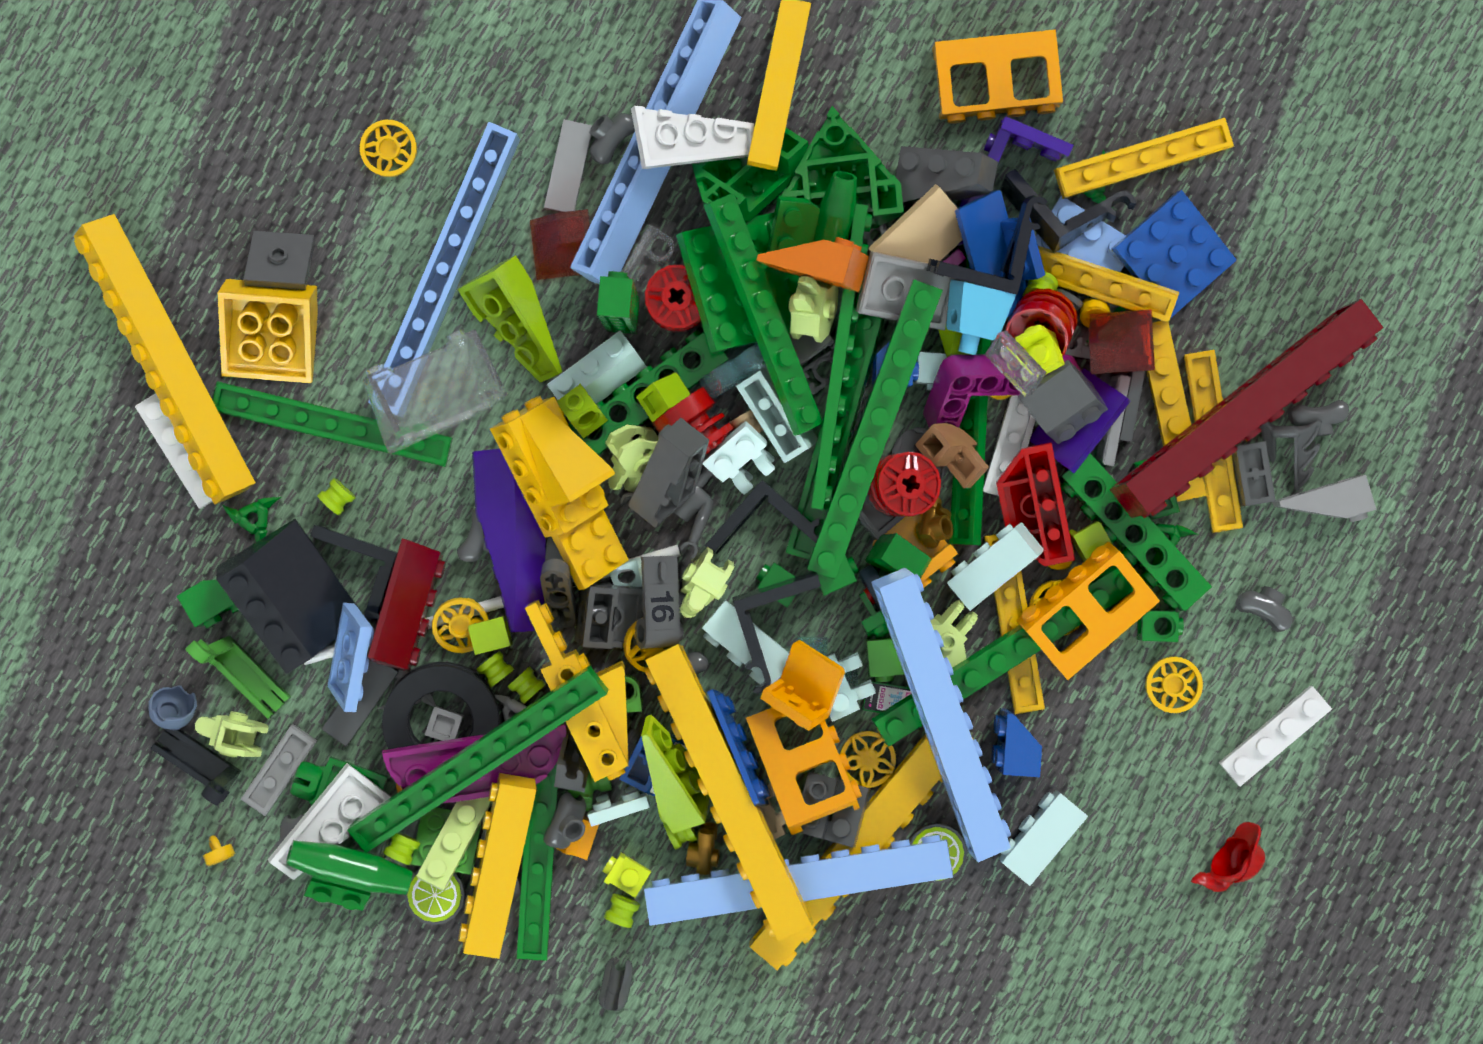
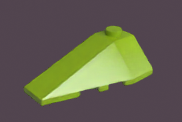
M516 255L495 265L457 289L473 315L480 322L486 319L497 330L494 336L500 342L506 340L515 348V358L540 383L563 372L533 282Z
M652 715L646 716L641 737L661 821L667 824L672 833L704 824L710 797L709 794L704 796L698 786L697 779L701 777L696 767L691 768L684 756L685 748L680 743L674 745L670 733Z

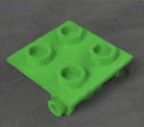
M435 807L421 817L416 838L421 844L413 852L411 865L422 866L452 810ZM481 824L455 871L456 873L471 875L476 860L475 853Z

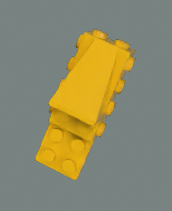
M537 396L525 402L524 409L520 411L515 409L501 417L502 422L491 427L490 431L544 537H552L564 562L570 568V574L578 590H584L629 560L604 511V508L609 505L605 499L604 490L599 485L615 475L613 468L570 429L555 397L542 400L541 396Z
M538 599L528 604L525 610L549 657L550 662L543 664L541 672L550 691H552L590 664L584 653L579 655L576 649L566 654L564 653L567 650V644L561 632L555 633L550 624L553 622L554 617L547 603L541 605ZM623 661L596 673L609 689L607 695L566 721L594 782L608 777V780H613L626 773L624 769L629 766L625 665Z

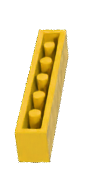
M499 773L497 783H491L488 800L493 801L491 812L485 811L482 829L487 831L485 840L479 839L476 857L481 859L479 868L473 867L470 886H474L473 896L467 895L464 914H468L467 924L461 923L458 941L463 942L464 954L500 958L536 795V782L533 778Z

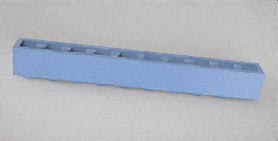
M697 0L646 109L656 111L659 109L669 110L672 113L683 115L696 114L742 18L723 0ZM635 132L570 266L571 269L589 281L599 285L600 276L608 277L609 271L621 272L671 167L642 169Z
M488 122L368 403L395 415L402 416L520 142L517 133Z
M903 568L872 581L873 589L968 852L977 862H980L1010 849L1007 837L1011 836L1005 820H1001L998 811L1001 810V804L996 794L991 793L988 785L992 783V779L987 768L981 765L979 757L983 756L982 750L977 740H973L969 730L973 729V725L966 712L963 713L960 703L963 702V697L958 686H953L950 676L954 672L948 658H943L940 648L944 647V643L939 632L932 627L930 620L934 619V615L930 605L927 602L924 603L920 592L924 591V587L918 574L914 575L908 569Z
M940 835L921 837L922 843L910 845L909 839L891 842L892 848L880 850L879 844L861 847L862 853L851 855L849 854V849L831 852V858L820 860L819 854L802 856L801 863L789 864V859H784L804 901L953 878L947 839L940 840ZM729 869L711 871V877L700 879L699 873L681 876L682 882L671 884L669 878L651 881L652 887L644 889L650 926L757 909L750 895L753 888L749 879L744 881L740 873L729 874Z

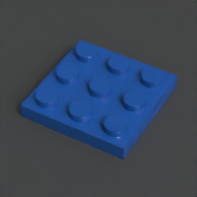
M1182 190L1173 194L1111 248L1133 277L1179 292L1170 318L1237 260Z

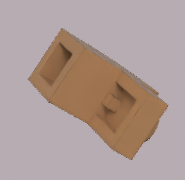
M933 424L915 444L920 452L930 459L936 467L947 466L964 489L971 488L989 468L974 449L978 445L977 442L965 431L952 424Z

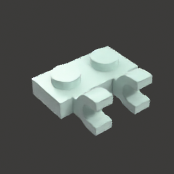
M745 421L730 433L723 443L705 455L703 465L722 482L730 477L737 489L745 495L753 488V484L750 482L753 479V475L743 469L742 466L752 459L757 468L767 476L775 470V466L772 464L775 457L764 450L767 446V440Z
M858 652L839 661L835 653L826 656L842 666L845 673L863 666ZM844 675L830 712L832 722L860 710L857 700L876 694L871 679L851 688Z
M629 786L625 788L626 794L622 795L621 801L611 804L608 793L596 797L597 803L592 805L594 810L588 813L591 827L650 808L651 803L648 794H640L637 788Z

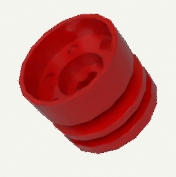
M668 265L658 270L649 279L645 290V305L652 320L662 329L673 333L687 332L697 327L701 323V319L685 266ZM675 291L678 294L683 292V303L679 305L677 302H673L671 304L669 302L672 299L671 292Z
M1036 289L1025 294L1017 303L1004 333L1005 343L1010 354L1021 364L1030 366L1025 348L1016 344L1015 337L1024 333V330L1028 327L1042 325L1055 332L1063 357L1077 326V312L1071 300L1061 292L1052 289Z
M705 387L690 394L652 423L660 433L666 425L670 424L672 426L682 418L709 439L706 454L723 443L727 435L734 429L730 423L717 429L715 424L725 417L723 413L709 418L707 412L714 406L715 401Z
M903 452L885 456L880 459L868 491L869 500L877 510L887 516L911 517L923 514L934 506L940 495L941 479L939 471L930 459L920 453ZM904 479H908V483L912 484L911 489L906 490V486L902 484Z

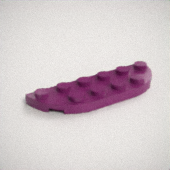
M565 722L443 803L489 797L491 783H497L499 773L533 778L537 785L548 776L547 774L558 762L563 737H566ZM484 735L387 749L382 751V755L391 777L399 786L401 785L405 789Z

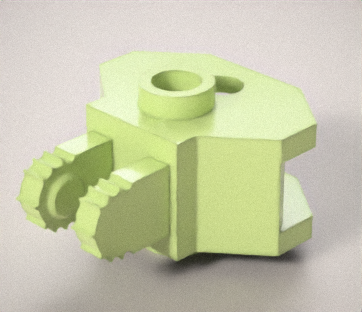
M800 276L796 293L791 296L789 301V311L791 312L790 334L794 339H799L802 335L813 336L816 342L822 343L830 333L837 311L839 289L837 286L815 281L811 277Z
M625 425L609 434L605 444L613 454L611 461L614 464L613 470L615 472V475L608 479L611 489L619 490L624 484L625 490L629 492L635 491L659 440L652 428ZM640 434L639 438L632 439L634 435Z
M709 547L700 554V557L693 564L690 563L682 575L683 586L680 591L686 595L679 609L684 618L691 619L695 617L714 599L719 600L727 588L726 581L734 569V562L729 559L720 568L712 564L710 561L714 554L713 550Z
M960 600L953 602L942 616L937 614L934 619L930 620L933 629L939 632L943 640L944 647L940 648L943 658H948L952 668L966 660L964 643L968 638L965 635L978 619V615L972 611L966 614L956 627L951 625L964 608V603Z
M231 711L229 716L201 717L196 721L195 730L197 733L210 738L209 745L214 746V750L219 751L220 754L229 757H261V747L253 744L257 731L261 733L268 732L269 727L267 724L250 720L248 715Z

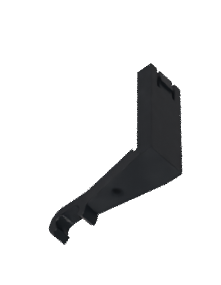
M1016 169L1005 175L1001 191L1020 212L1022 203L1027 197L1038 195ZM1119 191L1101 203L1066 220L1065 225L1059 221L1046 204L1039 205L1035 203L1032 206L1030 218L1031 222L1039 224L1040 229L1035 230L1036 233L1055 253L1104 218L1114 222L1116 217V211L1112 209L1114 205L1122 202L1127 205L1128 209L1134 210L1136 200L1131 193Z
M1032 195L1023 201L1013 236L1000 269L1003 272V276L1000 277L929 258L926 270L942 277L947 276L1018 294L1031 231L1040 229L1038 223H1031L1029 220L1032 206L1035 203L1044 205L1048 203L1047 200L1043 197Z
M761 480L704 546L712 549L713 554H718L768 496L769 499L767 501L815 543L818 537L815 534V529L818 525H821L820 519L810 522L766 481Z
M314 525L310 537L385 562L384 566L379 567L364 614L369 623L373 619L378 620L398 552L331 530L328 527Z
M810 572L732 597L752 659L745 664V668L751 670L753 667H759L764 676L763 684L754 686V693H762L764 688L771 685V678L749 609L821 587L816 572Z
M165 729L157 741L172 751L170 752L157 742L150 749L204 784L206 787L201 795L207 801L218 806L220 801L224 802L230 793L228 790L241 773V770L182 730Z

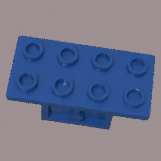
M996 190L956 209L955 214L970 268L1001 277L1003 272L1000 269L1018 218H1008L1002 192ZM1034 230L1031 231L1019 291L1015 296L1007 317L1013 314L1017 303L1023 297L1024 290L1027 287L1025 280H1035L1045 276Z
M714 689L707 691L754 806L764 807L769 805L767 797L771 796L765 780H760L755 769L759 768L754 753L752 751L748 752L743 742L747 740V736L741 723L737 724L734 720L732 713L736 712L730 696H725L724 693Z

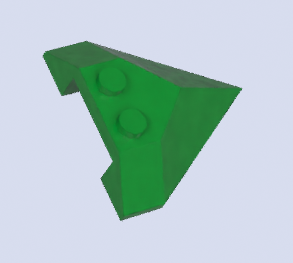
M831 106L826 115L827 119L820 131H817L796 168L792 181L781 196L805 198L819 207L833 173L844 171L857 177L856 204L868 205L867 213L873 214L871 229L878 228L904 215L901 183L885 168L882 161L852 127L847 125L837 110Z
M786 128L777 171L747 165L748 157L691 163L703 205L734 193L744 220H752L789 186L795 175L794 172L809 146L808 141Z

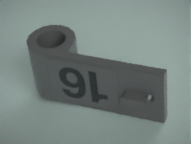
M677 555L641 557L643 618L638 619L635 626L637 645L641 649L673 647L679 644L684 635L683 626L680 623Z

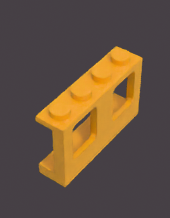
M1056 29L935 42L932 47L933 60L936 61L941 109L939 118L940 120L947 119L949 124L965 122V117L977 116V119L981 121L996 118L995 114L1007 113L1008 117H1020L1026 115L1025 111L1037 110L1038 114H1049L1056 112L1055 108L1060 107L1063 103ZM1043 57L1046 61L1049 96L1028 100L1015 99L1011 61L1014 59ZM984 64L989 95L988 103L956 106L953 102L950 68L955 65Z
M1108 541L1106 544L1097 547L1092 552L1091 557L1084 563L1074 567L1062 582L1048 589L1045 596L1035 605L1026 608L1022 616L1016 621L1050 659V662L1069 680L1159 603L1160 600L1124 555ZM1110 566H1116L1133 587V592L1106 612L1089 592L1088 586ZM1069 606L1086 626L1087 630L1060 652L1042 632L1041 627L1062 607Z
M769 708L746 718L791 835L802 832V825L852 805L854 810L860 808L857 798L862 797L856 779L849 781L846 771L850 770L851 767L845 752L839 754L835 744L839 743L840 740L834 725L828 727L824 720L820 723L823 731L821 738L794 749L786 750L783 748L775 727V722L778 719L786 717L784 714ZM827 762H834L845 785L844 792L813 805H807L797 784V775Z

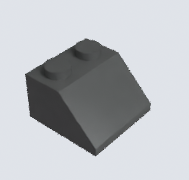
M1069 360L1064 362L1065 365L1050 372L1018 395L1021 402L1044 432L1057 444L1071 439L1078 430L1088 423L1095 422L1102 413L1108 410L1092 382Z

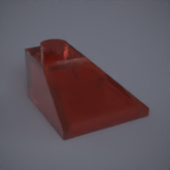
M588 209L559 212L530 220L537 280L581 276L571 269L570 266L591 224Z
M1152 309L1090 314L1089 350L1092 375L1155 370Z

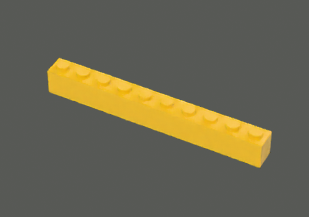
M115 214L82 224L74 235L76 249L80 254L84 255L89 265V273L92 279L98 282L103 292L105 304L115 314L119 331L127 337L134 359L141 364L146 373V382L157 394L160 400L161 411L166 417H169L174 427V435L177 441L183 444L188 454L190 466L193 470L197 471L202 480L205 494L216 505L247 491L256 482Z
M677 644L646 659L648 667L644 670L647 678L652 685L657 684L661 695L657 696L663 711L665 713L669 711L674 720L670 725L678 741L681 739L684 741L687 748L684 751V756L691 768L696 767L701 777L697 779L698 786L704 796L709 794L714 805L710 807V811L716 823H722L727 834L723 835L724 841L729 851H735L740 860L736 865L744 881L749 879L753 888V891L750 892L751 898L756 908L762 907L767 919L763 920L769 936H776L779 942L812 926L814 921L759 806H754L725 734L683 646Z
M926 734L893 771L890 778L881 785L867 802L855 848L833 842L820 859L831 858V852L849 849L850 855L862 853L861 847L879 844L880 850L887 849L895 839L892 836L899 827L904 829L914 817V814L911 812L918 804L923 806L934 793L931 789L938 780L941 783L943 782ZM840 896L804 901L814 921L812 926L778 942L776 936H769L765 925H763L749 941V947L776 970L782 965L787 967L796 957L797 952L794 950L800 943L806 944L817 931L814 928L821 919L826 921L835 911L836 906L833 904Z

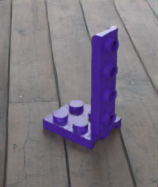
M1005 116L1000 121L996 135L990 133L983 150L988 152L987 156L999 163L1007 141L1011 137L1013 138V145L1025 150L1035 147L1041 150L1040 156L1056 162L1060 158L1069 157L1074 145ZM985 194L963 199L959 207L983 197Z

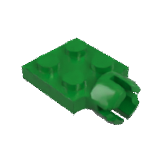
M330 756L326 766H318L307 761L301 762L294 775L298 778L292 781L290 793L295 797L307 800L312 806L346 763L382 790L388 776Z

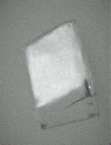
M463 329L447 336L449 342L443 347L397 367L384 368L383 364H379L366 371L367 376L363 379L383 442L389 454L400 451L476 417L495 407L508 395L475 329L467 333Z

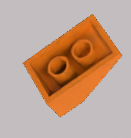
M836 237L835 242L820 240L758 254L756 261L775 270L797 276H808L815 279V281L859 292L869 256L861 252V246L855 245L852 241Z

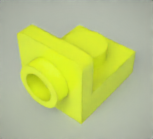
M1042 325L1028 327L1024 330V333L1015 337L1016 344L1025 348L1034 376L1041 378L1065 365L1055 332Z
M620 852L617 859L611 856L602 872L607 874L604 879L606 884L609 885L611 883L636 898L649 877L651 870Z

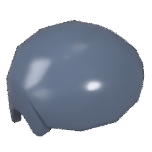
M180 685L172 688L163 687L155 691L148 702L151 720L157 726L169 730H178L188 725L197 709L195 693H187Z

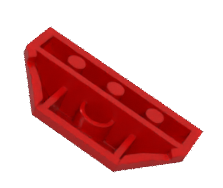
M1052 443L1021 448L996 481L1005 527L1011 524L1014 528L1020 522L1023 523L1044 549L1035 559L1043 566L1075 561Z

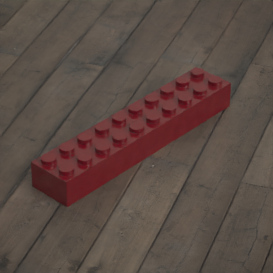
M1362 298L1339 308L1109 490L1131 518L1138 516L1146 518L1150 514L1152 516L1156 515L1167 506L1165 500L1170 499L1174 495L1178 497L1191 487L1188 483L1189 481L1197 477L1200 479L1210 473L1215 468L1212 463L1217 462L1221 458L1225 460L1238 450L1237 444L1244 440H1251L1262 431L1259 426L1264 425L1268 421L1271 423L1285 413L1284 407L1291 403L1296 404L1308 395L1307 389L1313 385L1318 386L1331 377L1330 371L1337 366L1341 368L1355 357L1353 355L1354 352L1360 348L1363 350L1378 339L1375 334L1384 327Z

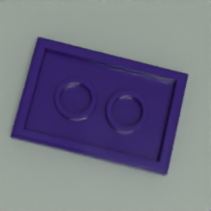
M1085 368L1082 370L1083 375L1092 382L1108 410L1102 413L1098 420L1088 423L1078 430L1071 439L1057 444L1050 438L1040 425L1030 437V442L1035 446L1051 442L1055 460L1072 473L1078 470L1131 402L1122 393Z

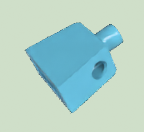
M951 279L946 327L948 330L962 333L958 351L976 355L980 337L996 341L1002 331L1016 294Z

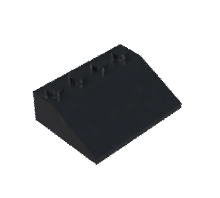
M296 518L217 566L216 580L286 674L312 659L337 638L343 603H354L357 606Z

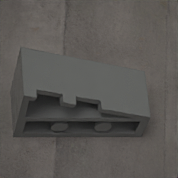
M901 146L895 177L901 183L904 213L935 184L943 190L950 200L959 201L991 193L993 191L998 162L984 153Z
M682 418L672 426L670 424L666 425L659 433V440L628 505L655 528L695 493L709 443L708 438Z

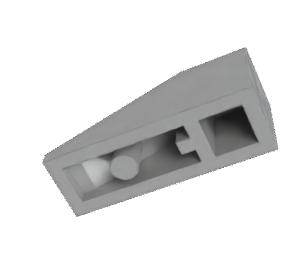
M1366 475L1350 477L1272 502L1273 506L1277 508L1335 518H1349L1350 522L1368 518L1367 512L1377 510Z

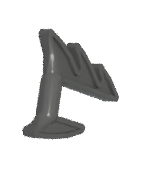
M1320 419L1304 426H1275L1269 423V421L1261 426L1263 441H1266L1267 452L1271 462H1274L1276 459V438H1294L1295 490H1299L1314 472V467L1312 466L1307 470L1303 469L1312 461L1320 449V444L1317 443L1314 447L1306 450L1318 434L1322 424Z

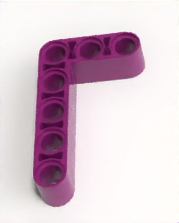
M951 355L944 359L939 367L923 410V416L929 428L933 424L948 423L959 428L971 396L1020 395L1043 377L1038 378L1034 376L1030 366L1021 364L1012 355ZM1063 356L1064 362L1069 360L1082 373L1073 356Z

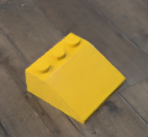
M226 279L217 292L222 376L312 383L318 317L317 286L307 285L306 290L245 286L244 280Z

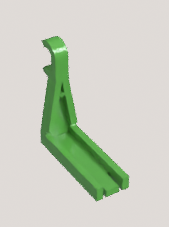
M231 636L222 638L209 645L202 639L198 642L194 640L186 648V651L199 663H210L215 666L267 719L271 718L274 713L262 700L277 712L285 704L284 702L291 698Z

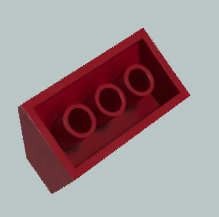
M401 539L368 654V658L374 663L410 672L412 666H417L421 654V649L417 648L420 636H426L430 621L425 619L428 607H434L438 590H434L436 579H442L446 566V561L442 560L443 555L441 552L407 539Z

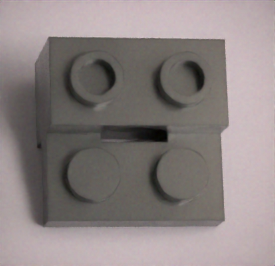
M595 582L588 588L580 590L574 640L582 647L623 648L624 638L628 629L635 621L642 618L643 615L641 610L643 600L642 588ZM634 635L631 639L630 648L632 649L635 645H637Z
M808 772L802 796L807 805H813L844 792L845 785L841 780ZM858 785L862 797L857 798L860 806L859 809L854 810L852 805L835 812L832 822V814L802 825L803 831L799 833L855 848L871 789Z

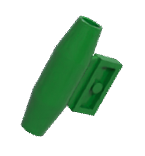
M844 171L834 172L819 207L805 198L778 196L767 252L820 240L835 242L836 237L850 240L856 208L857 177Z
M293 840L286 860V865L311 875L306 884L304 896L313 898L318 902L341 905L349 910L357 909L363 911L371 892L406 895L413 875V871L380 856L331 843Z

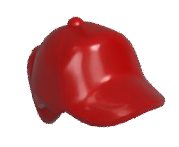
M1253 822L1240 824L1232 837L1227 838L1225 845L1213 856L1210 872L1197 873L1192 877L1191 882L1203 885L1214 892H1223L1233 883L1244 882L1257 875L1265 863L1264 850L1258 845L1261 836L1260 826Z

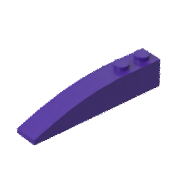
M500 448L473 451L475 513L483 529L484 543L491 556L493 573L502 593L500 596L511 632L536 631L525 607L538 599L541 605L544 604L540 576L542 564L545 562L546 538Z

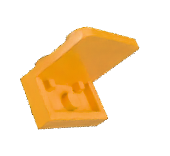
M923 514L904 517L885 534L897 533L932 559L921 577L923 587L925 588L932 582L929 577L938 569L943 573L955 563L953 557L958 553L945 540H940L936 548H926L916 534V525L921 523L923 519Z
M798 640L792 644L781 678L764 688L760 699L769 704L774 710L793 720L798 726L810 731L829 718L845 675V670L842 666L808 644Z

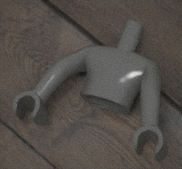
M703 467L700 472L695 493L674 511L685 522H688L698 513L688 542L682 544L680 548L683 554L687 548L694 547L695 552L691 556L690 561H695L700 557L701 551L698 547V542L710 517L714 503L713 499L702 489L713 475L706 467ZM627 493L623 495L621 505L624 506L632 498L633 494Z

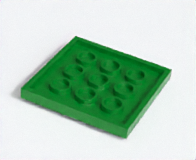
M775 212L755 216L752 220L745 221L757 254L767 252ZM712 226L677 234L676 238L710 353L757 342ZM761 263L787 331L790 334L791 312L789 311V301L791 296L796 293L800 276L775 270Z

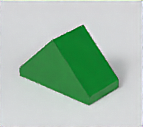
M897 533L881 535L865 559L867 563L889 573L906 568L914 575L918 574L920 579L932 560L928 555Z

